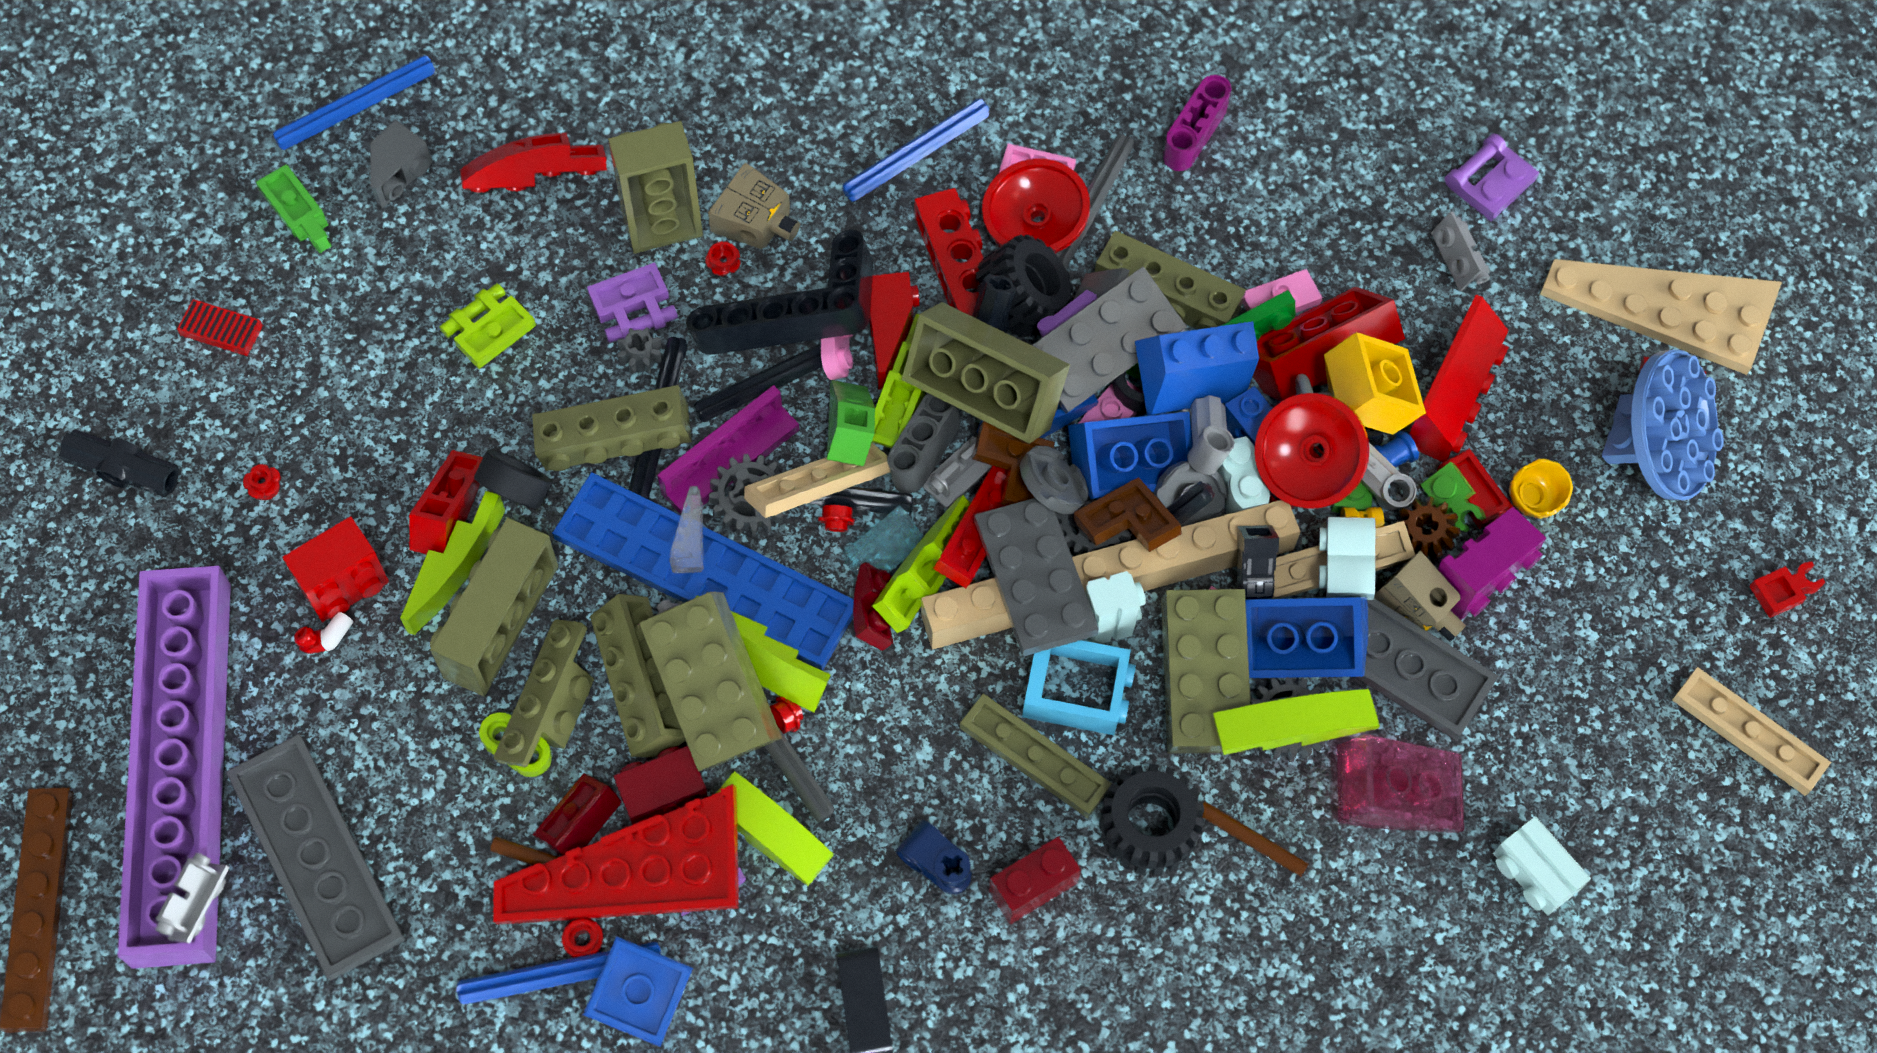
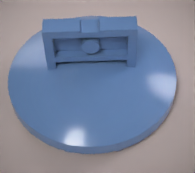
M1665 350L1655 353L1647 360L1638 376L1634 394L1620 395L1613 417V426L1608 434L1602 453L1603 459L1608 464L1638 463L1644 478L1652 490L1660 497L1671 501L1691 499L1703 489L1707 482L1713 481L1716 453L1723 447V434L1718 429L1717 409L1714 399L1716 384L1712 377L1706 376L1696 356H1691L1682 350Z

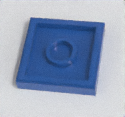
M616 936L583 1015L660 1047L693 968Z

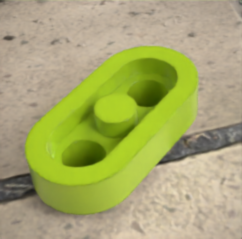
M503 712L491 714L480 725L479 736L482 744L493 755H495L500 741L495 740V736L499 732H505L511 718L510 714ZM540 737L534 753L539 755L536 762L529 763L526 767L508 766L526 777H536L543 774L549 768L552 761V753L547 741Z

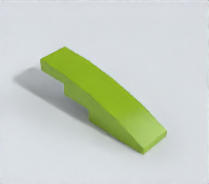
M917 313L906 342H903L893 370H889L875 408V432L872 442L889 448L894 446L926 395L925 391L902 380L919 318Z
M485 491L472 524L457 520L444 553L428 550L400 618L407 633L415 635L447 604L469 577L472 567L480 560L487 549L489 539L505 513L500 495Z
M964 495L958 497L931 527L891 577L872 605L896 633L909 627L921 607V598L936 594L946 579V576L934 570L933 567L970 505V502Z
M731 611L760 684L775 694L814 713L831 674L797 660L799 650L765 636L768 627Z
M1369 689L1292 697L1213 713L1223 755L1262 747L1264 751L1298 742L1301 743V746L1380 728Z

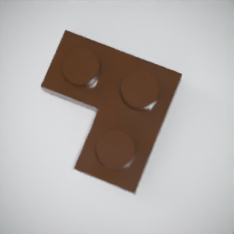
M983 421L979 427L972 459L1008 470L1000 503L1001 505L1008 506L1035 498L1021 477L1019 466L1022 457L1035 446L1054 448L1055 442L1039 437L1029 444Z
M1139 477L1074 512L1076 524L1095 546L1129 528L1143 546L1151 552L1182 534L1181 524Z

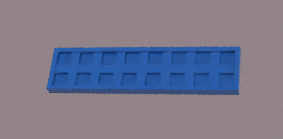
M592 472L552 532L555 540L683 603L710 591L723 592L731 611L768 627L765 636L799 650L796 659L822 671L853 619L854 599Z

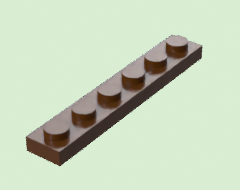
M70 788L28 789L0 1017V1030L4 1033L47 1031L74 792Z

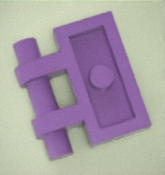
M655 262L587 287L588 295L600 323L615 319L617 323L616 326L604 330L609 343L618 339L625 340L630 328L633 330H644L647 327L658 330L666 327L665 323L678 319L674 305L662 309L658 306L659 302L669 299V294ZM642 308H646L648 314L629 320L626 315Z

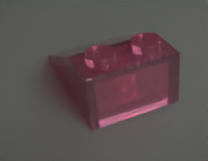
M1368 734L1337 745L1338 822L1372 829L1455 833L1464 831L1462 754Z

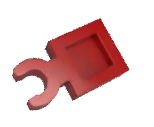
M1813 562L1801 564L1793 575L1785 566L1754 580L1750 584L1751 591L1769 618L1802 604L1807 599L1805 594L1816 593L1825 584L1823 578L1812 582L1805 577V574L1815 566Z

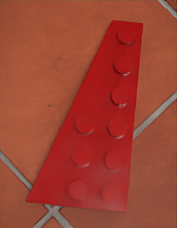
M732 784L720 789L721 792L704 799H695L685 803L684 807L662 816L658 814L600 838V841L586 847H577L565 852L566 855L544 864H535L494 881L493 922L497 925L738 909L737 787Z

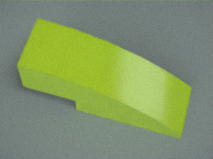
M734 771L720 789L732 784L737 787V831L744 835L746 842L809 886L833 857V853L776 802Z

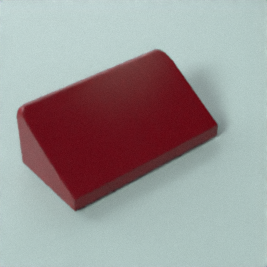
M584 773L533 835L558 855H566L565 852L577 847H586L620 806L621 800L608 785Z

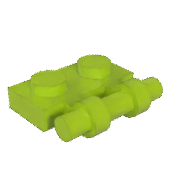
M498 283L488 290L482 289L474 295L475 300L461 310L459 308L455 309L448 315L449 319L439 326L447 338L458 330L461 332L454 338V342L478 369L482 368L536 326L535 319L512 295L501 303L498 302L499 299L506 295L504 289ZM483 311L487 312V314H485L475 323L471 321L479 314H481Z

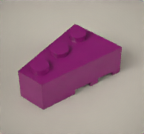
M1514 507L1485 527L1484 533L1475 541L1471 538L1462 545L1464 550L1459 555L1453 558L1449 554L1441 561L1438 567V571L1460 594L1461 599L1451 609L1460 620L1464 619L1469 613L1474 617L1477 616L1490 603L1491 600L1488 597L1495 590L1500 594L1503 593L1517 579L1514 574L1523 567L1528 571L1543 556L1539 550L1547 538Z

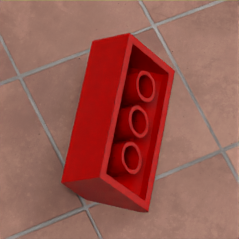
M1355 286L1296 316L1285 328L1277 331L1273 329L1261 335L1257 341L1259 361L1253 374L1254 380L1264 394L1282 402L1296 395L1295 379L1300 373L1307 375L1312 387L1327 384L1324 354L1354 333L1358 332L1394 345L1404 340L1405 336L1394 299Z
M1477 294L1423 402L1426 414L1415 420L1409 433L1419 452L1443 463L1447 461L1451 451L1459 454L1468 433L1461 431L1465 421L1473 424L1482 405L1475 400L1479 392L1487 395L1496 376L1489 371L1493 364L1500 367L1509 346L1503 344L1509 330L1486 300Z

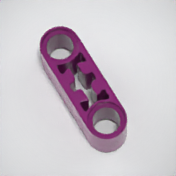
M1221 75L1205 77L1167 133L1163 152V161L1168 168L1174 171L1189 169L1225 116L1231 94V84L1225 77Z

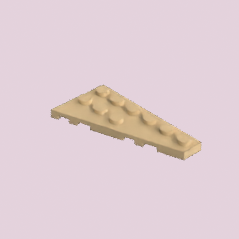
M1554 259L1540 295L1747 375L1752 368L1782 282Z

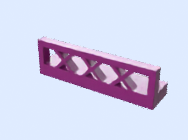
M774 385L657 475L661 495L681 516L688 518L709 502V494L714 492L710 489L711 479H719L717 476V468L719 466L727 470L729 469L730 458L733 457L739 464L743 463L744 454H748L751 462H756L760 455H763L765 458L800 430L799 423L782 407L781 392Z

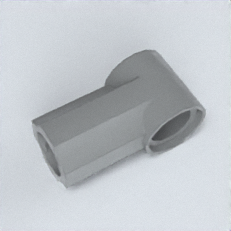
M1208 395L1201 399H1195L1191 405L1193 446L1187 456L1191 467L1204 475L1214 474L1232 451L1235 444L1233 436L1227 430L1225 406L1221 403V398Z
M1369 443V461L1361 483L1375 496L1379 506L1386 510H1397L1412 503L1417 492L1413 479L1406 474H1401ZM1391 482L1397 483L1403 490V497L1400 502L1394 501L1388 494V486Z

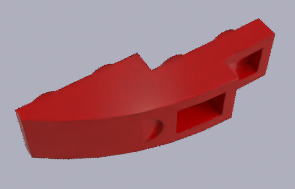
M567 132L543 134L513 141L486 152L461 168L460 178L462 189H469L472 192H487L491 188L522 191L527 187L535 186V173H541L544 176L550 177L559 176L562 172L594 175L598 171L607 170V159L603 145L570 146Z

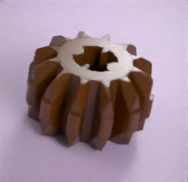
M1430 496L1427 497L1426 506H1421L1420 501L1414 499L1411 503L1413 511L1407 508L1400 509L1399 515L1403 520L1396 521L1395 523L1405 522L1414 553L1417 550L1421 551L1428 558V552H1433L1434 557L1440 560L1443 558L1441 547L1453 551L1455 543L1451 538L1460 536V528L1454 526L1458 521V515L1456 513L1446 514L1448 510V503L1446 501L1440 503L1436 508L1434 507V498ZM1423 524H1432L1431 535L1422 534Z

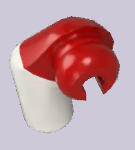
M338 612L325 629L313 631L312 628H300L295 633L294 641L299 646V650L307 654L333 650L354 622L346 614Z

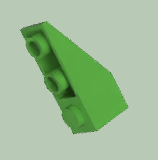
M831 380L827 460L864 466L875 432V406L868 387Z

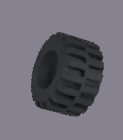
M1026 234L1024 237L1018 235L983 258V261L978 265L979 271L976 273V280L979 283L977 286L978 293L980 292L983 279L989 274L1004 275L1013 280V285L1017 289L1007 318L1009 330L1014 335L1019 336L1021 334L1023 337L1034 335L1039 332L1037 325L1041 319L1047 316H1054L1073 301L1071 295L1073 293V285L1069 281L1070 275L1065 269L1063 261L1057 257L1055 251L1050 246L1047 247L1044 241L1039 238L1035 240L1031 235Z
M1150 764L1148 771H1143L1140 765L1132 769L1131 775H1128L1126 772L1118 777L1117 783H1112L1108 789L1099 821V829L1103 830L1101 839L1103 845L1109 844L1110 846L1108 854L1113 859L1117 856L1122 858L1120 866L1127 870L1130 864L1137 866L1136 873L1145 875L1146 869H1152L1153 875L1162 874L1166 867L1171 872L1178 868L1180 861L1185 862L1190 857L1192 850L1195 849L1204 824V819L1202 818L1204 806L1203 802H1197L1200 794L1196 787L1188 789L1189 779L1186 776L1182 775L1179 779L1173 776L1175 769L1167 767L1165 772L1158 771V765ZM1140 804L1158 805L1169 813L1174 823V829L1163 836L1153 837L1145 835L1132 825L1128 812Z

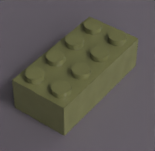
M682 122L661 123L653 128L637 132H624L616 137L608 138L623 220L633 253L702 237L703 231L693 157Z
M941 302L919 314L902 380L1030 444L1051 429L1071 364Z
M510 518L505 520L501 529L496 528L488 542L489 550L483 560H478L472 567L469 575V584L463 594L459 593L456 595L450 606L448 620L443 627L440 626L436 629L430 641V651L442 677L484 697L559 567L549 535Z
M1245 589L1166 590L1161 599L1167 754L1223 753L1213 713L1251 705ZM1244 750V751H1240V752H1235V753H1246L1248 750Z
M710 591L639 623L698 771L712 769L782 739L723 592Z

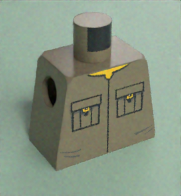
M747 163L742 165L708 212L711 232L759 249L765 248L775 234L788 241H792L800 228V222L788 216L790 213L789 195Z
M1421 551L1402 566L1375 593L1374 599L1426 631L1434 626L1449 642L1466 627L1451 611L1461 599L1460 594Z

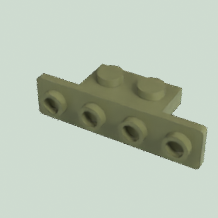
M558 619L553 621L495 752L494 759L497 762L520 767L528 766L540 737L544 738L554 748L565 749L594 681L593 677L573 661L587 630V627L582 622Z

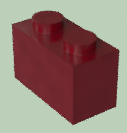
M688 746L681 749L679 747L668 748L659 753L656 759L644 764L642 762L631 763L623 767L619 774L613 776L632 825L658 814L662 816L684 807L685 803L695 799L708 797L706 786Z
M1058 836L992 876L988 892L1011 925L1076 885L1081 868Z

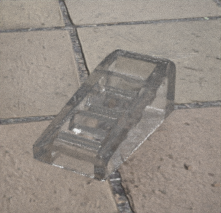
M690 486L672 544L669 561L673 573H694L704 570L703 502L698 486Z

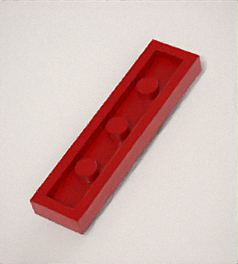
M992 466L933 567L934 570L965 589L973 580L986 556L974 522L975 514L1004 507L1000 503L1008 470Z

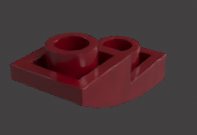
M864 562L859 568L854 592L853 619L855 636L884 651L893 644L890 625L872 605L892 576L887 571L879 570Z

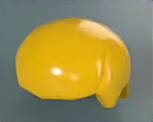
M1537 459L1519 469L1513 475V480L1509 486L1513 505L1525 516L1538 519L1552 516L1566 507L1573 491L1569 472L1560 463L1548 459Z

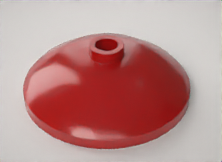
M1042 158L1017 162L1001 171L992 180L985 192L982 203L985 227L991 238L1000 247L1018 235L1024 237L1027 234L1033 236L1035 240L1039 238L1044 241L1047 247L1050 246L1055 253L1060 252L1076 241L1087 225L1090 215V199L1087 187L1082 178L1073 169L1061 162ZM1036 217L1044 218V220L1041 222L1033 221V219Z
M1320 393L1295 395L1277 404L1262 421L1255 441L1256 466L1267 488L1282 501L1300 508L1314 509L1327 507L1349 496L1361 482L1369 461L1367 432L1358 415L1341 400ZM1317 443L1321 444L1324 448V453L1320 458L1316 457L1313 453V448Z

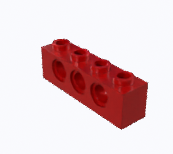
M956 188L914 199V219L947 304L972 316L979 293L969 292L967 289H977L979 285L976 280V273L979 271V263L983 261L981 253L983 245L978 229L972 230L969 223L971 214L968 203L965 199L960 200ZM951 229V230H954L955 232L948 233V232H945L944 230ZM956 259H965V260H967V261H966V262H957V261H955V260H956Z

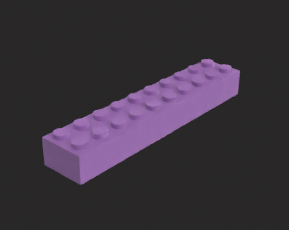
M220 566L140 571L118 942V957L132 969L216 962L218 896L212 900L204 915L205 924L197 936L192 938L190 944L171 941L168 939L169 936L156 931L155 928L158 922L155 919L169 893H174L181 898L185 897L187 892L174 886L188 858L193 859L195 853H200L210 858V863L220 864L231 584Z

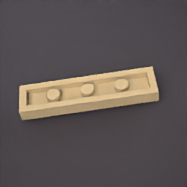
M871 443L864 466L827 460V457L745 486L744 499L765 518L778 515L781 512L890 473L887 462L888 456Z
M1404 521L1375 529V571L1406 563L1415 556ZM1318 545L1277 557L1276 571H1274L1275 589L1272 599H1281L1319 588V565H1327V551H1319Z
M1698 667L1672 699L1676 704L1804 796L1811 792L1831 764L1825 757Z

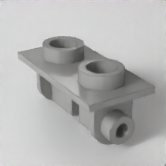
M1453 211L1450 212L1431 234L1459 291H1463L1474 280L1477 284L1487 282L1490 279V268L1486 265L1480 251L1472 250L1476 243L1468 229L1467 222L1462 221L1459 217L1456 218Z
M972 436L932 472L923 486L946 509L958 497L968 491L992 467V465L972 459L977 440L976 437Z
M195 853L193 859L188 858L174 886L187 893L184 898L174 893H169L155 919L158 922L155 930L169 936L168 939L171 941L190 944L192 938L197 936L205 924L204 915L212 900L223 890L225 885L224 877L229 866L210 863V858L200 853Z

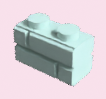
M1127 571L1111 575L1109 580L1103 577L1088 581L1085 593L1099 628L1098 635L1088 638L1089 642L1103 644L1110 642L1111 637L1118 640L1132 636L1136 621L1142 619L1140 606L1146 603L1140 582L1134 583L1132 575Z
M1536 816L1504 840L1493 853L1497 858L1496 865L1501 873L1509 879L1515 878L1524 888L1523 895L1529 905L1538 911L1542 909L1547 916L1580 891L1591 880L1589 875Z

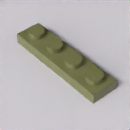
M984 693L960 722L961 730L1086 818L1091 816L1112 785L1107 779Z

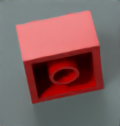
M351 516L282 557L300 590L322 623L329 618L332 619L338 612L345 613L349 606L362 598H370L382 590L384 585L389 583L374 549Z

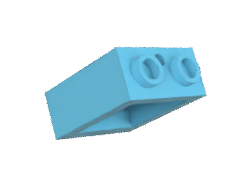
M1080 640L1034 653L1022 717L1115 735L1117 723L1125 724L1129 701L1123 700L1122 696L1124 686L1132 688L1136 665L1129 664L1131 650ZM1050 654L1117 667L1109 711L1042 698Z

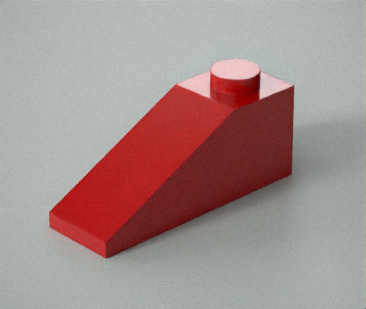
M909 272L873 275L869 323L878 390L883 389L889 370H893L901 345L907 338L913 323V307L920 306L918 286H911Z
M455 450L450 452L409 514V550L426 555L428 550L444 553L457 520L463 522L467 520L480 486L474 479V475L483 457Z

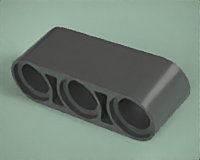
M927 393L887 457L893 485L902 493H914L924 486L961 425L959 409Z

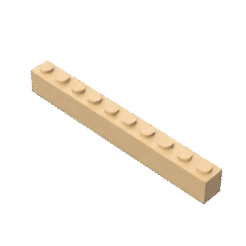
M1279 500L1181 527V535L1151 552L1136 539L1073 556L1072 559L1084 591L1088 581L1103 577L1109 580L1111 575L1126 571L1132 575L1134 583L1140 582L1143 591L1237 566L1238 526L1272 525L1279 537V553H1276V555L1293 551L1301 531L1290 504ZM995 578L970 584L966 589L959 587L921 598V617L932 650L1012 628Z

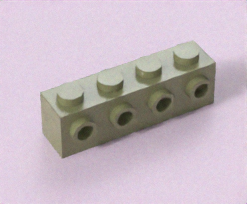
M1116 230L1113 232L1095 265V272L1125 268L1130 270L1129 276L1144 266L1183 322L1197 330L1218 327L1236 318L1246 293L1244 288Z
M679 385L532 415L535 455L546 471H563L574 465L584 463L597 464L609 458L624 455L637 456L644 451L659 448L673 449L680 444L692 442L688 402Z
M618 594L594 612L590 619L631 757L657 758L658 754L671 747H677L686 739L639 624L654 616L649 599L645 596Z

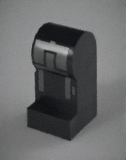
M1272 525L1238 526L1237 583L1238 589H1245V599H1272L1274 596V571H1276V553H1279V537Z

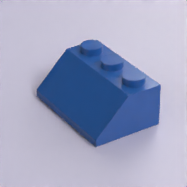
M1253 321L1158 335L1135 341L1147 416L1191 409L1195 399H1201L1208 395L1221 398V403H1227L1248 390L1259 361Z
M1189 411L1084 422L1068 426L1072 464L1077 466L1084 476L1090 499L1101 498L1138 477L1154 492L1160 476L1168 467L1180 461H1188V452L1193 446Z
M1367 597L1245 600L1249 678L1364 677L1368 645Z

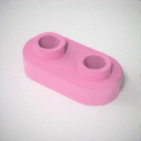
M853 334L821 339L822 365L826 376L830 380L845 378L849 374V369H852L853 357L849 349V338Z

